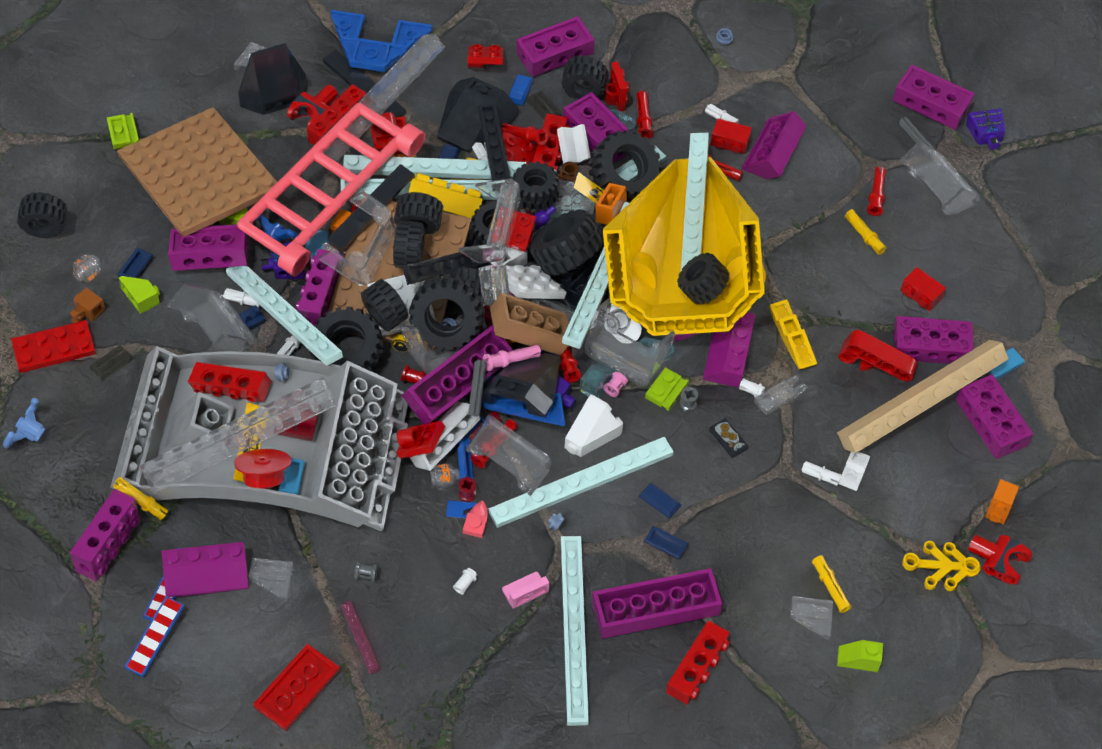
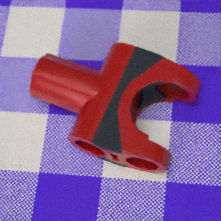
M326 85L315 97L307 92H302L290 105L287 117L291 120L301 116L311 117L307 125L309 127L338 97L337 90L332 85Z
M976 534L968 548L969 551L986 559L982 567L986 574L1013 585L1019 582L1021 576L1011 567L1009 561L1029 562L1033 555L1029 548L1006 535H1000L994 544Z

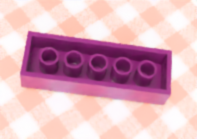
M492 325L410 387L401 396L423 424L430 423L471 391L475 361L483 360L484 354L493 355L501 350L506 352L513 350L504 338L495 335L494 326ZM501 366L493 368L492 371L485 370L484 381L498 371Z
M711 568L593 591L592 606L601 639L720 615L722 601Z

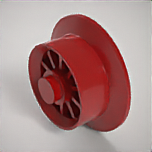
M276 449L247 451L234 460L235 469L243 473V482L252 488H270L281 484L284 480V470L291 464V457L287 453Z

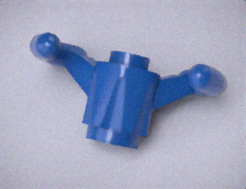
M263 213L257 218L261 222L265 233L278 242L289 237L295 239L298 236L295 231L284 229L277 222L271 224Z

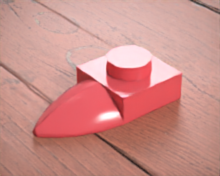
M483 500L477 503L470 513L467 514L463 534L479 538L483 537L488 518L487 507Z

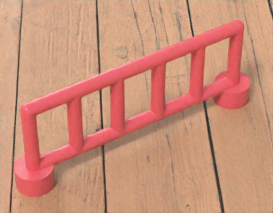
M357 103L238 221L237 227L279 255L278 267L295 277L305 269L311 257V252L303 246L397 150L408 157L416 155L425 141L426 134L412 124H407L401 129L364 104ZM360 115L394 136L380 152L346 131ZM337 138L371 159V162L358 175L323 154ZM314 161L349 183L334 199L300 177ZM291 184L325 206L311 223L276 200ZM267 208L302 230L287 246H284L252 224Z

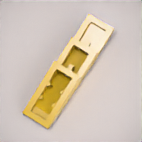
M788 300L770 304L769 309L774 322L798 369L801 370L817 365L805 330L801 329L796 314L793 315Z

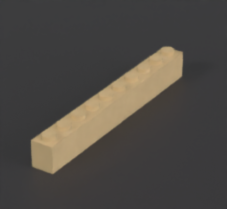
M988 340L837 432L844 449L857 453L1007 361L1009 358L1003 343Z

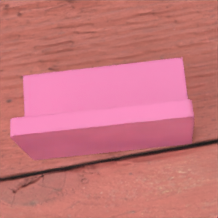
M534 572L502 587V591L514 609L549 592V581L546 576L541 578L538 572Z

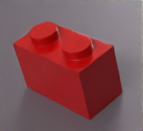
M718 118L712 132L710 145L735 153L745 154L752 127Z
M916 267L903 280L900 291L930 312L943 299L946 287Z

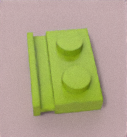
M133 113L127 116L123 114L107 117L113 149L124 148L139 142Z
M665 367L646 392L645 398L660 407H665L669 411L681 395L682 390L687 387L689 380H684L681 378L682 376Z

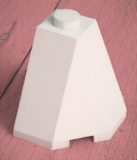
M590 395L565 437L564 448L569 453L582 457L620 436L623 422L619 417L615 419L610 412L612 408L608 403Z

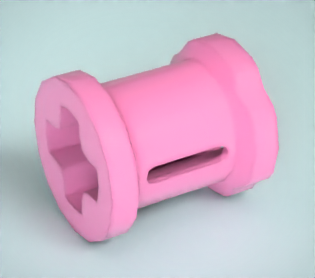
M614 372L612 379L603 386V389L611 397H617L619 390L627 384L628 380L620 372Z

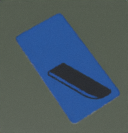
M448 501L446 516L466 518L467 514L470 513L477 503Z

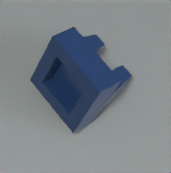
M256 305L238 314L239 319L248 331L265 323V318Z

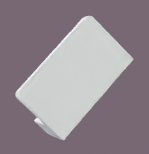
M584 124L573 128L561 127L557 129L563 164L568 161L578 164L591 158Z

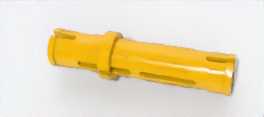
M853 209L849 210L844 218L850 222L862 236L864 242L867 245L869 244L877 255L884 253L887 247L879 240L878 235L869 229Z
M122 477L115 481L118 485L114 483L113 488L135 498L136 503L141 506L142 510L145 512L149 511L159 520L166 516L163 512L167 513L168 510L158 504L155 498L152 496L148 497Z
M823 555L814 558L812 564H814L818 571L820 581L824 582L839 612L844 613L851 609V604L834 577V571L830 570Z

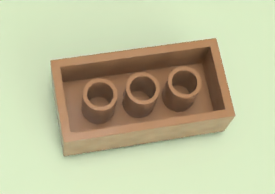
M501 293L490 307L496 336L528 346L539 345L541 350L560 356L569 346L562 343V338L569 325L567 313L505 293Z

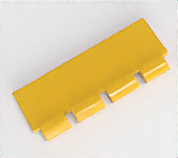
M417 173L416 179L411 180L409 193L419 192L436 197L442 202L444 206L443 211L472 218L475 215L474 211L480 209L479 206L482 204L483 199L480 198L481 191L468 188L467 193L464 194L465 186L450 183L449 189H447L448 181L433 177L430 184V176Z

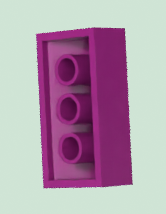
M795 111L767 119L742 166L744 171L765 179L778 178L783 174V170L806 128V124Z
M747 312L743 317H740L730 331L713 332L703 380L740 387L755 313Z
M244 542L161 551L165 595L167 597L248 589Z

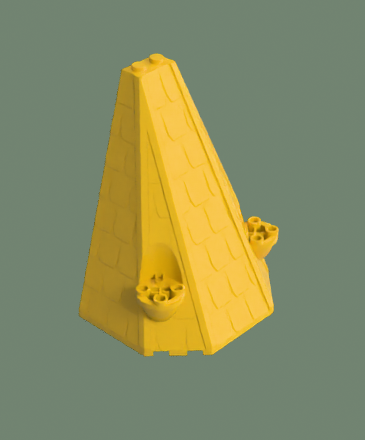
M708 157L702 253L713 254L729 272L727 286L716 299L702 305L695 304L678 287L677 282L678 275L681 272L689 158L674 159L603 228L610 302L615 307L618 306L626 312V315L634 322L640 323L652 336L730 331L737 320L743 317L752 307V304L765 293L766 271L762 263L759 218L711 157Z

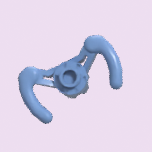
M37 398L31 400V404L25 412L26 417H20L16 423L17 433L10 431L3 442L5 449H9L14 442L23 438L38 442L43 435L45 428L36 421L34 415L39 404Z

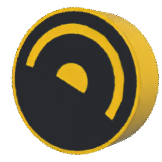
M398 334L394 336L391 344L395 350L407 352L412 342L409 337Z

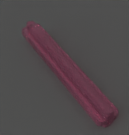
M351 601L342 603L343 613L370 674H374L380 670L379 664Z

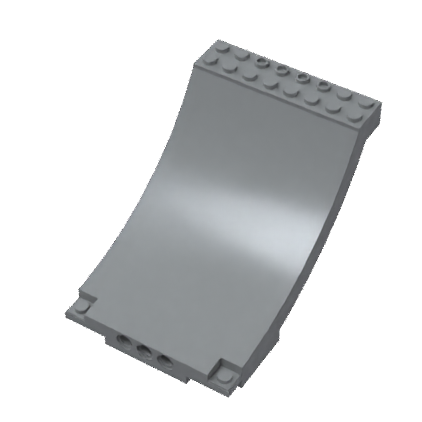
M156 346L147 355L110 488L115 489L113 488L114 483L118 485L115 481L122 477L148 497L152 496L155 498V501L179 498H216L259 502L318 514L355 527H360L364 524L382 531L384 529L390 494L395 492L401 458L396 453L400 446L397 441V432L401 429H406L408 426L405 423L408 404L401 396L404 392L397 389V383L349 361H346L341 366L335 364L326 366L322 361L289 355L235 351L176 355ZM201 362L266 372L272 383L264 402H250L240 398L235 400L224 395L216 397L208 393H195L188 383V379L195 363ZM280 363H286L290 368V377L287 378L286 382L277 381L275 378V366L280 365ZM281 396L320 404L312 441L273 434ZM247 402L267 408L260 449H276L287 453L291 458L305 460L299 495L279 492V485L270 488H252L244 482L233 479L235 472L234 460L238 455Z

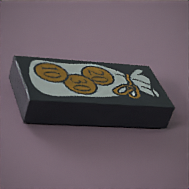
M726 418L710 427L709 431L731 458L748 450L746 442Z

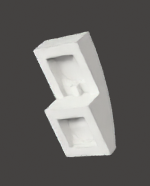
M851 452L838 484L857 491L870 456L861 452Z

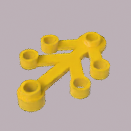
M926 541L924 543V553L932 554L938 561L922 560L914 553H907L902 561L903 567L908 571H913L916 568L939 569L935 574L925 579L924 586L928 590L935 589L937 582L951 570H957L959 572L954 577L947 578L944 583V588L947 591H954L962 579L966 576L974 577L978 575L981 569L976 558H966L951 542L945 543L943 553L936 547L934 542ZM950 547L952 551H948L946 548ZM945 555L953 556L958 562H952ZM928 581L933 582L934 585L928 584Z

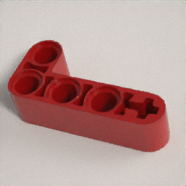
M854 330L843 341L838 356L842 362L848 364L854 363L860 358L906 382L913 379L918 364L917 360L861 330Z

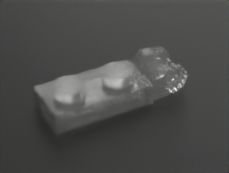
M794 375L756 397L754 403L767 416L802 394L807 386L800 384L793 389L792 386L799 380Z

